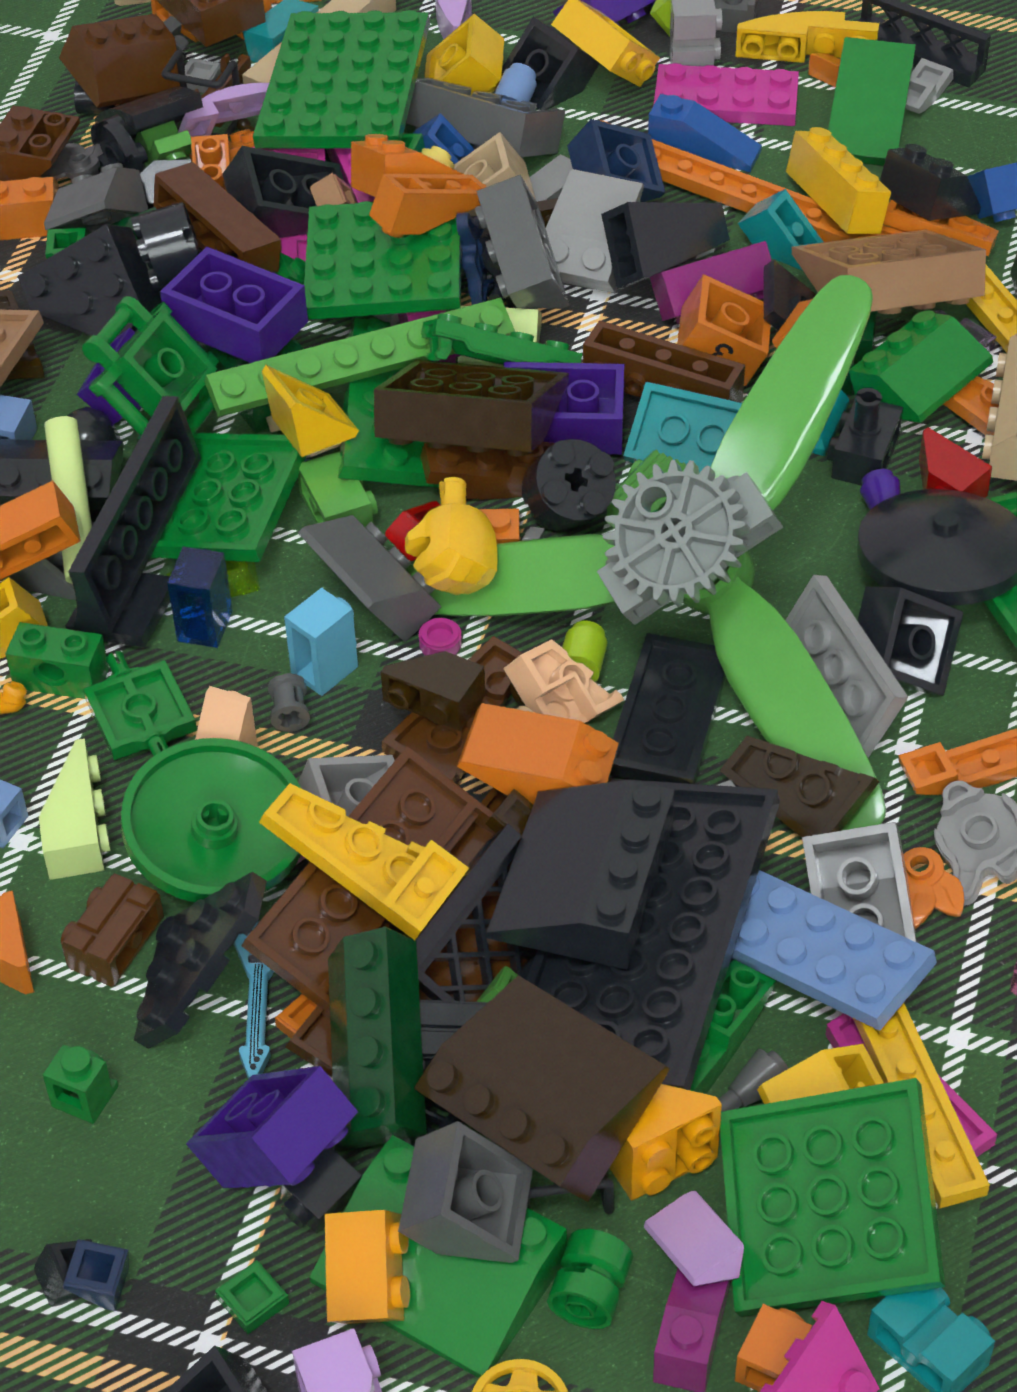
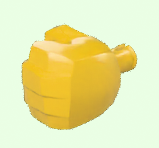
M458 477L445 478L444 482L441 481L439 483L441 506L430 510L423 517L422 521L407 533L405 537V551L417 557L413 566L424 576V581L428 586L453 595L471 594L486 587L497 572L496 535L488 517L481 510L466 505L465 480Z

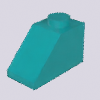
M786 189L756 203L737 223L752 244L766 241L772 259L802 270V268L792 255V247L824 243Z

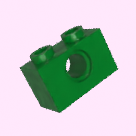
M19 622L5 653L11 680L23 684L28 691L85 699L83 688L103 682L109 671L102 634Z

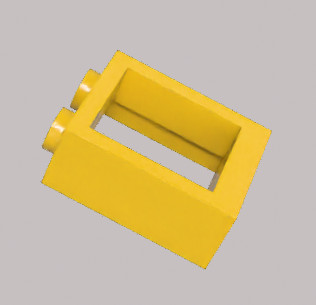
M568 0L551 24L609 71L639 87L652 76L655 71V65L660 59L658 55L605 14L581 0Z

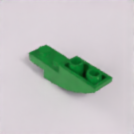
M735 959L729 964L690 1091L703 1094L708 1093L752 1028L772 993L776 980Z

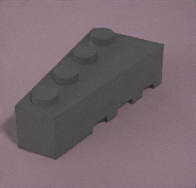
M419 78L416 80L406 124L415 126V130L441 113L469 143L473 144L474 149H477L501 132L522 159L529 156L558 153L565 110L551 108L550 110L536 111V103L524 100L521 102L502 100L503 95L490 92L474 91L471 95L472 88L432 78Z

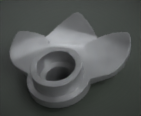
M75 143L66 144L52 167L40 177H54L56 180L64 177L72 179L80 175L91 174L94 176L99 174L98 168L100 163L98 156L103 154L100 144L87 148Z

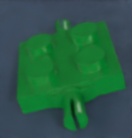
M115 651L116 659L113 653H110L106 658V662L110 666L113 675L103 682L83 688L87 705L114 760L150 749L152 755L155 756L169 748L166 742L197 731L196 720L165 660L146 667L129 668L124 654L121 651Z

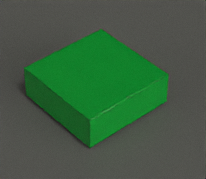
M257 1260L215 1290L217 1300L247 1335L289 1305V1298L286 1292Z

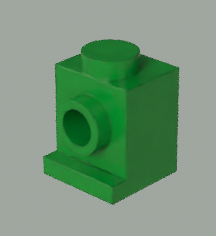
M63 1044L43 1073L51 1107L91 1124L95 1123L119 1086L117 1080L110 1078L106 1061L95 1052L80 1046L69 1047ZM72 1092L78 1094L79 1099L70 1096Z

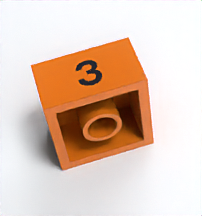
M703 274L681 308L677 344L744 364V386H746L769 352L771 324L764 319V301Z

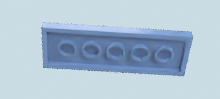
M761 870L758 871L731 957L879 1031L937 963L934 950Z

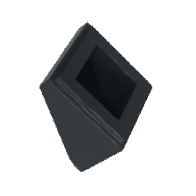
M77 1241L46 1244L35 1263V1274L51 1307L60 1306L79 1298V1296L63 1289Z

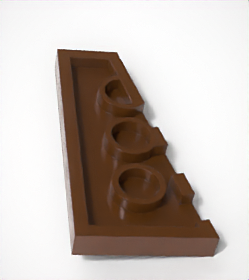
M492 636L468 660L484 666L486 695L481 703L504 707L511 695V681L503 668L523 653L495 636ZM478 707L461 731L446 725L435 724L428 718L412 712L381 741L382 752L386 755H393L394 760H396L408 746L454 783L458 784L465 771L458 768L457 764Z

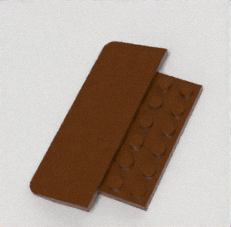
M407 746L348 817L362 824H367L368 821H371L385 828V835L408 846L412 841L426 847L430 840H433L467 866L486 841L495 834L485 823L507 795L492 788L480 803ZM512 861L507 866V873L510 870ZM309 862L245 938L241 946L317 1005L289 1040L285 1048L312 1065L321 1066L332 1077L329 956L345 936L382 927H388L402 935L409 936L313 863ZM498 880L491 887H497ZM500 895L484 896L481 899L484 919H492ZM472 912L466 919H473ZM459 928L455 932L458 952H478L475 929ZM487 939L489 951H508L507 943ZM446 945L440 953H447ZM518 946L519 951L535 950L532 948ZM520 959V960H521V967L523 966V964L526 962L527 959ZM490 960L493 980L505 966L511 968L509 960ZM459 961L462 984L482 985L479 961ZM432 962L424 972L439 986H452L449 962ZM419 989L420 1000H431ZM483 993L464 994L465 1001L477 1002Z

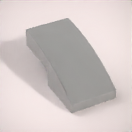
M921 58L911 73L906 109L920 114L929 108L953 80V69Z

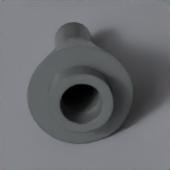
M757 1048L730 1084L728 1091L718 1098L722 1104L721 1111L738 1109L741 1106L745 1107L761 1100L757 1089L762 1083L789 1069L784 1060L773 1050L766 1053L764 1050Z

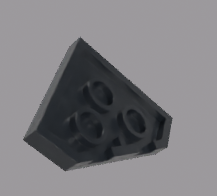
M251 872L235 882L227 883L222 889L203 900H197L192 906L180 913L167 917L160 924L156 932L157 945L154 958L146 973L148 982L144 999L137 1010L138 1024L134 1041L149 1049L181 1031L190 1018L184 1012L185 1008L193 1002L199 989L208 992L230 961L223 954L233 945L239 932L247 936L259 920L267 882L265 879Z

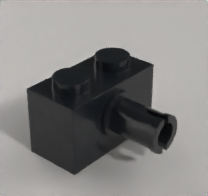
M873 388L859 390L855 395V401L851 410L843 411L838 429L839 438L832 437L829 445L827 460L833 461L831 478L862 486V478L867 473L877 469H887L900 437L904 407L881 402V393Z

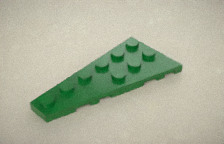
M354 318L349 330V337L390 327L391 324L380 319ZM404 368L347 383L343 411L358 428L359 432L355 438L342 442L340 446L342 462L339 467L338 478L439 488V484L426 483L421 452L424 443L427 442L413 441V443L407 445H395L389 443V438L375 437L374 389Z

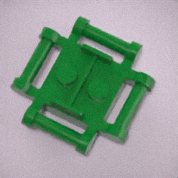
M131 296L123 297L115 307L116 313L97 335L90 336L82 346L85 357L92 362L100 363L105 369L90 384L89 389L97 397L101 395L139 434L138 440L149 421L113 384L115 381L151 417L163 396H178L182 409L185 411L199 393V403L186 418L195 440L194 434L209 414L212 411H216L204 381L207 374L214 373L217 370L215 366L219 359L211 351L206 353L171 315L172 310L165 302L160 303L149 313L135 298ZM128 323H132L138 330L116 352L110 344Z

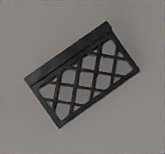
M509 823L486 841L467 865L469 869L415 939L417 941L419 989L431 1000L465 1001L464 994L483 993L493 981L490 960H509L511 969L517 975L527 979L537 950L519 951L518 945L507 943L508 951H489L485 928L489 927L491 919H484L481 902L484 896L501 894L508 875L507 866L514 859L519 845L517 842L522 837ZM498 880V886L491 887ZM472 912L473 919H466ZM459 928L475 929L478 952H458L455 932ZM446 945L447 953H440ZM520 959H527L526 962H525V963L523 964V966L521 967V960H520ZM459 961H479L482 985L462 984ZM432 962H449L452 986H439L424 972Z

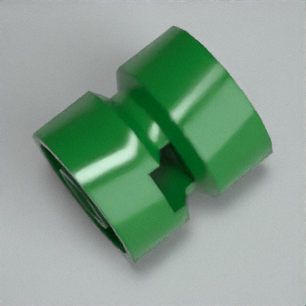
M587 1228L577 1229L572 1232L560 1263L562 1269L557 1271L547 1299L549 1308L561 1319L579 1327L604 1329L610 1326L621 1295L619 1289L624 1286L634 1257L631 1249L619 1238L601 1230Z

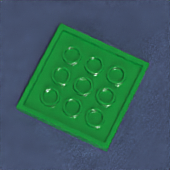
M364 201L339 205L325 204L309 207L304 276L308 320L461 308L460 235L457 232L456 218L421 235H404L397 238L384 233L381 229L382 227L369 216L373 202Z
M195 433V443L201 460L150 558L260 562L300 473L301 463L305 461L307 456L301 457L285 435Z
M917 1078L721 1111L720 1133L728 1227L744 1245L739 1278L732 1279L734 1311L740 1317L758 1315L763 1304L774 1309L784 1308L793 1310L819 1306L821 1301L834 1304L945 1287L922 1085Z

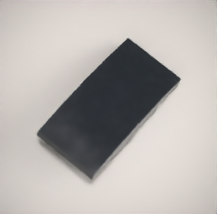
M176 86L102 111L94 120L97 123L105 118L119 115L124 120L128 133L132 138L138 132L173 120L174 123L183 120L185 113L202 108L203 103L199 92L187 87Z

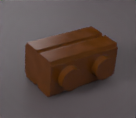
M114 873L111 875L103 888L98 886L91 892L87 900L86 911L77 922H69L65 927L61 937V945L66 965L70 970L87 977L90 975L94 980L110 987L115 986L164 918L160 894L156 890L140 883L136 885L132 880Z

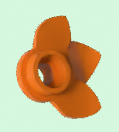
M917 847L905 852L903 855L915 929L928 918L934 908L946 915L960 917L965 901L963 887L957 877L945 871L941 856L936 851L926 847ZM918 864L929 865L926 870L921 872L912 869Z

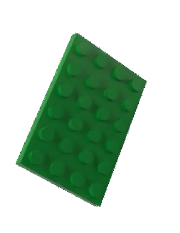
M373 10L366 13H347L345 11H335L332 13L301 11L291 13L253 133L255 148H351V142L365 141V135L383 134L388 136V140L402 141L430 27L429 12L406 10L382 13L381 11Z

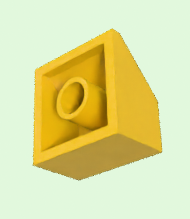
M473 14L427 54L424 78H432L472 88L471 95L474 91L492 93L497 89L502 77L504 38L476 14Z

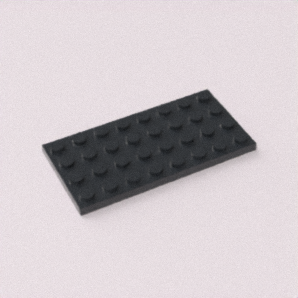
M608 778V782H615V781H623V780H624V779H609V778ZM633 780L675 789L673 827L628 969L537 950L526 980L669 1067L670 1071L662 1084L690 1090L778 811L780 799L777 789Z

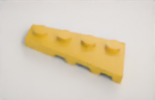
M291 783L264 812L259 821L261 825L375 911L425 848L412 841L408 846L384 834L385 828L371 821H368L367 824H362L346 816L345 809Z

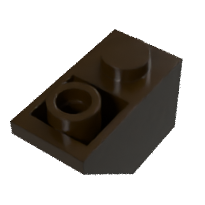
M446 651L385 665L380 671L383 701L390 703L397 709L408 710L428 718L435 724L446 725L458 731H461L486 695L484 666Z

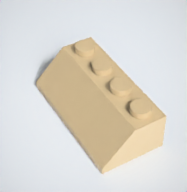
M1017 334L1010 337L1007 354L999 353L996 377H1003V380L995 379L991 404H999V407H990L987 431L994 432V435H985L982 459L990 460L989 465L992 466L991 477L1017 481Z

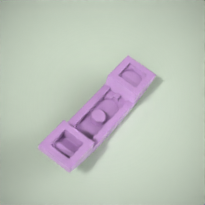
M269 83L235 85L202 98V108L185 113L178 133L188 130L191 137L211 135L214 125L217 123L259 115Z

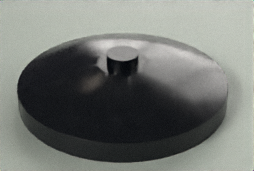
M924 489L905 492L878 503L865 515L858 531L857 554L866 573L882 587L903 588L945 605L979 603L998 597L1017 585V517L1000 504L967 492L948 489Z

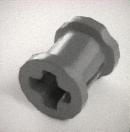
M292 673L275 676L268 684V693L274 703V708L270 713L271 724L274 728L285 732L303 729L310 721L309 709L304 705L303 698L307 693L304 678Z

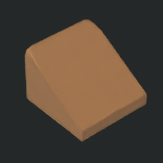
M331 173L310 187L317 206L357 203L351 187L336 174Z

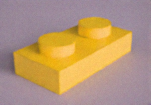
M430 840L383 900L376 912L415 940L466 874L469 867L433 840Z

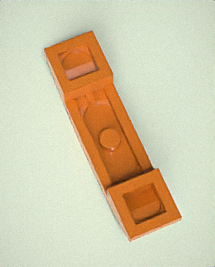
M1017 728L945 751L941 742L900 754L898 755V761L916 794L942 795L944 788L954 781H965L975 788L999 784L1017 777Z

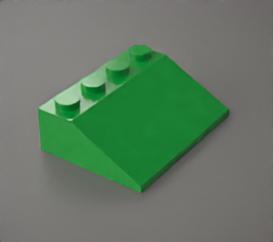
M392 1135L362 1175L343 1213L388 1210L402 1214L414 1146ZM527 1208L519 1259L512 1263L440 1255L409 1238L408 1250L406 1254H402L403 1276L405 1275L408 1278L410 1286V1302L408 1307L404 1308V1321L381 1323L480 1378L487 1370L498 1363L556 1277L557 1271L562 1268L560 1263L567 1246V1229ZM324 1248L309 1279L312 1284L326 1291V1250Z

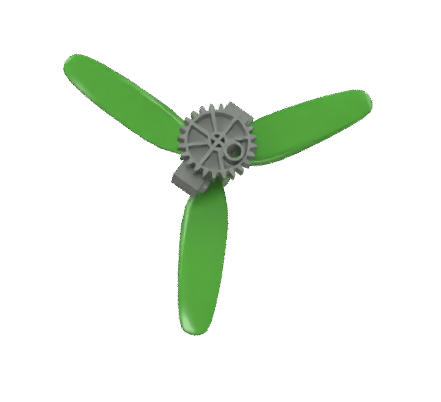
M840 275L832 279L816 294L778 346L745 398L720 443L711 467L707 465L699 473L698 466L694 461L689 460L684 471H682L680 465L675 460H671L667 473H664L657 464L653 465V477L647 479L640 472L636 473L639 486L636 489L626 484L622 486L628 497L625 501L619 499L612 500V504L619 510L618 515L605 516V521L615 530L603 535L587 534L498 543L497 572L492 581L486 587L471 594L453 595L435 589L430 595L442 607L434 615L493 617L581 610L616 603L621 613L635 625L670 601L677 607H681L682 603H684L694 611L709 614L715 650L723 671L740 702L767 742L877 779L849 719L803 643L779 612L753 590L755 568L749 551L783 528L774 510L782 503L800 477L841 391L870 316L873 300L872 289L864 280L858 277ZM667 497L665 506L661 510L651 512V506L657 499ZM414 563L406 569L412 576L417 572L413 566ZM880 784L876 786L842 830L882 824L886 816V806Z

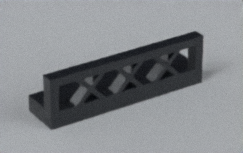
M898 0L862 1L861 18L858 21L879 23L878 41L916 45L913 67L917 66L921 58L953 69L952 82L968 88L986 71L991 35ZM873 5L881 7L888 18L883 20L873 16ZM901 17L911 18L918 30L907 29ZM938 28L942 30L949 41L945 43L937 40L931 29ZM967 39L978 43V54L969 52L962 41Z

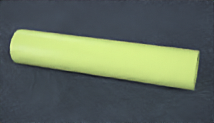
M60 416L46 421L44 428L51 479L74 506L81 542L61 551L65 580L73 584L68 571L92 528L78 422L73 417Z

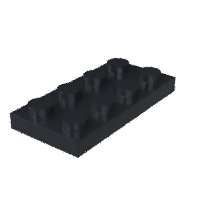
M651 633L646 634L613 740L619 744L610 775L640 781L695 784L726 678L714 645Z

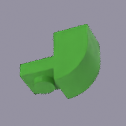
M174 120L138 132L136 135L135 143L139 142L144 147L148 156V162L145 163L146 167L154 160L190 159L191 136L188 130L178 133Z

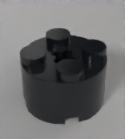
M180 202L131 218L138 239L136 243L141 259L151 269L148 270L154 292H159L201 252L185 204Z
M576 439L558 441L540 455L526 470L522 480V498L525 505L528 504L534 514L533 518L541 526L549 530L570 532L581 528L600 515L610 505L616 488L613 470L614 462L609 454L602 452L599 448L586 441Z

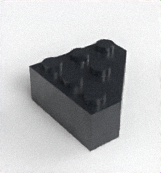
M105 224L18 276L31 310H39L41 316L91 336L97 335L116 313L115 307L123 297L131 296L135 298L149 313L162 301L159 293L154 292L148 274L149 269L147 264L143 263L136 243L137 240L131 227ZM128 323L120 334L128 328H131L134 332L138 329L132 323Z

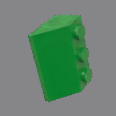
M927 310L915 314L911 321L898 331L890 334L887 340L876 349L866 353L861 361L849 369V374L855 395L863 388H873L881 393V402L904 407L903 420L921 423L994 361L992 354L953 316L937 314L934 311Z

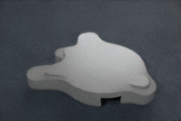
M954 781L943 790V805L940 810L942 817L937 825V829H934V839L943 861L952 869L953 876L957 877L962 884L965 899L964 905H970L976 901L986 876L995 875L1005 884H1010L1017 879V803L1004 793H1002V797L995 794H986L982 788L972 787L965 781Z

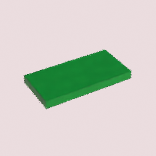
M845 37L828 130L839 143L845 145L847 150L856 159L861 160L863 164L884 166L888 149L899 148L915 55V44Z

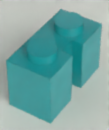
M942 1288L888 1295L871 1310L867 1336L930 1392H962L989 1366L995 1340L980 1320L973 1316L967 1317L963 1312L957 1316L949 1309L950 1299Z

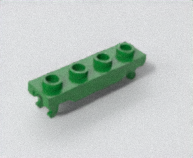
M438 314L437 319L425 321L422 325V338L429 339L430 353L426 355L428 361L436 362L447 359L451 348L455 354L499 365H504V362L581 363L582 353L570 351L569 344L547 340L545 345L533 342L534 336L523 332H511L510 336L497 333V326L486 323H475L474 327L461 324L462 318L454 315Z

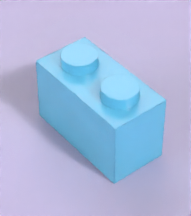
M320 588L284 616L291 673L303 677L306 686L323 696L358 667L354 612L349 603L343 598H336L323 588Z

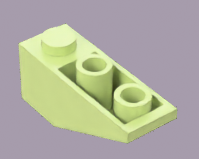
M85 738L75 740L39 815L42 850L50 880L105 871L102 852L111 851L107 825H98V817L106 816L102 789L94 790L93 782L101 781L97 755L88 756Z

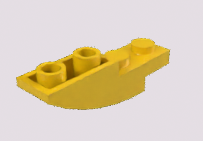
M832 11L792 12L756 18L738 24L736 57L805 63L806 55H811L812 53H825L841 58L845 37L878 40L879 23L845 20V12Z

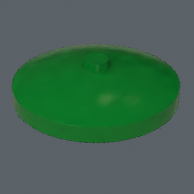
M202 738L176 744L150 758L136 772L126 789L121 810V832L125 849L134 866L149 882L164 892L190 902L203 900L222 889L227 883L235 882L251 872L267 881L265 893L280 883L291 872L301 854L261 825L259 821L264 812L289 783L299 788L301 786L282 762L251 744L223 738Z

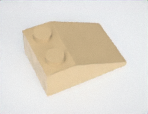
M501 132L454 164L455 170L465 175H473L481 183L485 184L486 187L521 175L535 198L526 163ZM475 209L467 212L471 216H477Z

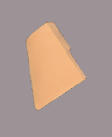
M552 639L521 654L503 668L525 706L535 713L580 720L586 724L624 701L623 696L617 690L608 693L590 679L594 672L583 663L573 661L568 656L567 651Z

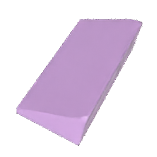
M690 1191L682 1195L645 1221V1230L693 1286L739 1278L744 1245L696 1191Z

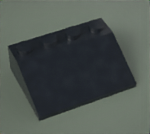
M623 780L538 791L487 929L486 938L627 970L673 827L675 789L633 780Z

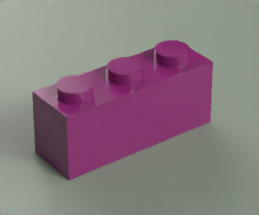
M766 241L651 276L650 281L662 321L675 318L677 325L680 324L681 308L703 274L757 299L764 298V266L772 261Z

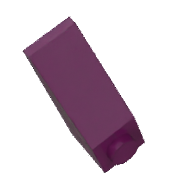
M679 1268L677 1269L654 1351V1383L693 1392H706L731 1280L693 1286Z

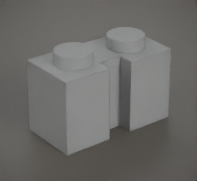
M671 0L669 50L671 64L707 66L714 65V60L721 58L720 38L715 37L716 30H722V9L715 8L714 0Z

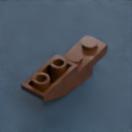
M542 442L526 456H510L505 453V450L491 449L487 452H470L464 446L453 445L449 448L436 449L427 446V443H424L421 460L426 483L439 484L441 481L444 482L445 478L458 477L466 482V499L522 497V480L528 467L555 443Z

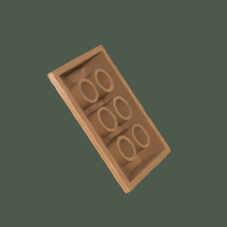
M929 230L792 247L793 257L817 292L832 279L840 275H852L864 280L872 289L871 312L878 311L881 314H897L901 312V307L912 306L915 309H933L936 307L937 302L944 301L948 304L962 305L969 303V298L985 296L986 249Z

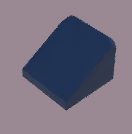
M78 1239L63 1289L104 1309L116 1311L129 1270V1250Z

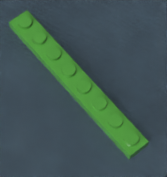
M501 298L440 313L462 318L461 324L474 327L475 323H486L497 326V333L510 336L511 332H515ZM438 314L207 374L204 382L217 416L221 417L269 404L262 376V370L265 365L320 390L404 368L415 360H427L426 355L430 353L429 339L422 338V325L425 321L437 319ZM452 348L449 355L455 354Z

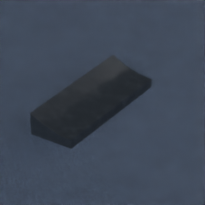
M163 396L68 571L76 596V618L73 630L112 633L201 460L178 396Z

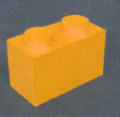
M388 1210L325 1214L327 1322L353 1324L404 1321V1308H407L410 1302V1286L408 1278L405 1275L403 1276L402 1254H406L408 1250L409 1238L398 1232L401 1214Z

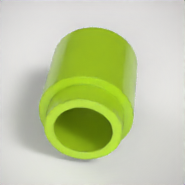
M579 621L566 632L562 648L567 651L568 656L573 661L583 663L594 672L590 679L594 682L598 680L608 644L605 631L597 623Z

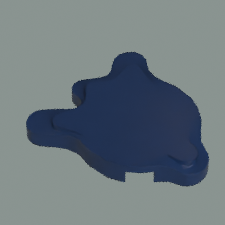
M467 212L457 213L456 223L462 247V267L467 277L471 303L474 305L486 302L488 291L494 288L495 281L494 279H487V269L481 256L483 247L479 239L484 229L479 228L477 216H471Z

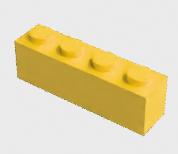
M812 127L810 131H795L786 173L847 234H881L891 191L879 181L878 176L872 174L863 165L861 160L856 159L847 150L845 145L839 143L829 130Z

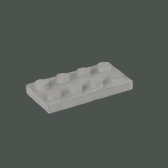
M813 575L785 621L797 634L849 719L869 758L909 697L829 578L823 575Z

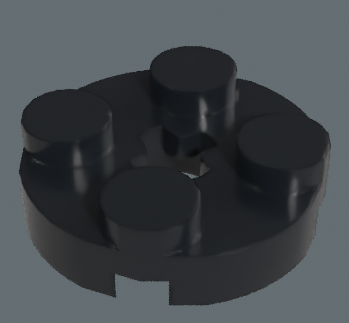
M114 115L92 125L91 139L93 146L100 143L103 154L98 156L102 167L121 163L123 168L136 169L140 173L144 170L143 164L148 162L147 153L139 142L134 143L121 116Z

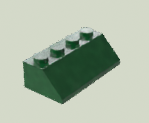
M388 927L345 936L328 958L333 1082L356 1108L358 1113L346 1125L348 1132L345 1137L335 1145V1150L340 1152L386 1143L392 1135L402 1140L427 1134L425 1096L414 1089L423 1075L417 941Z

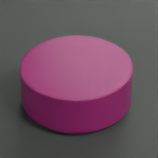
M435 618L421 626L419 630V647L424 655L427 656L444 651L456 655L461 649V629L456 622L447 618Z

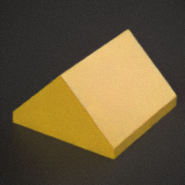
M265 365L262 370V376L272 419L301 457L356 437L359 432L358 428L329 393Z

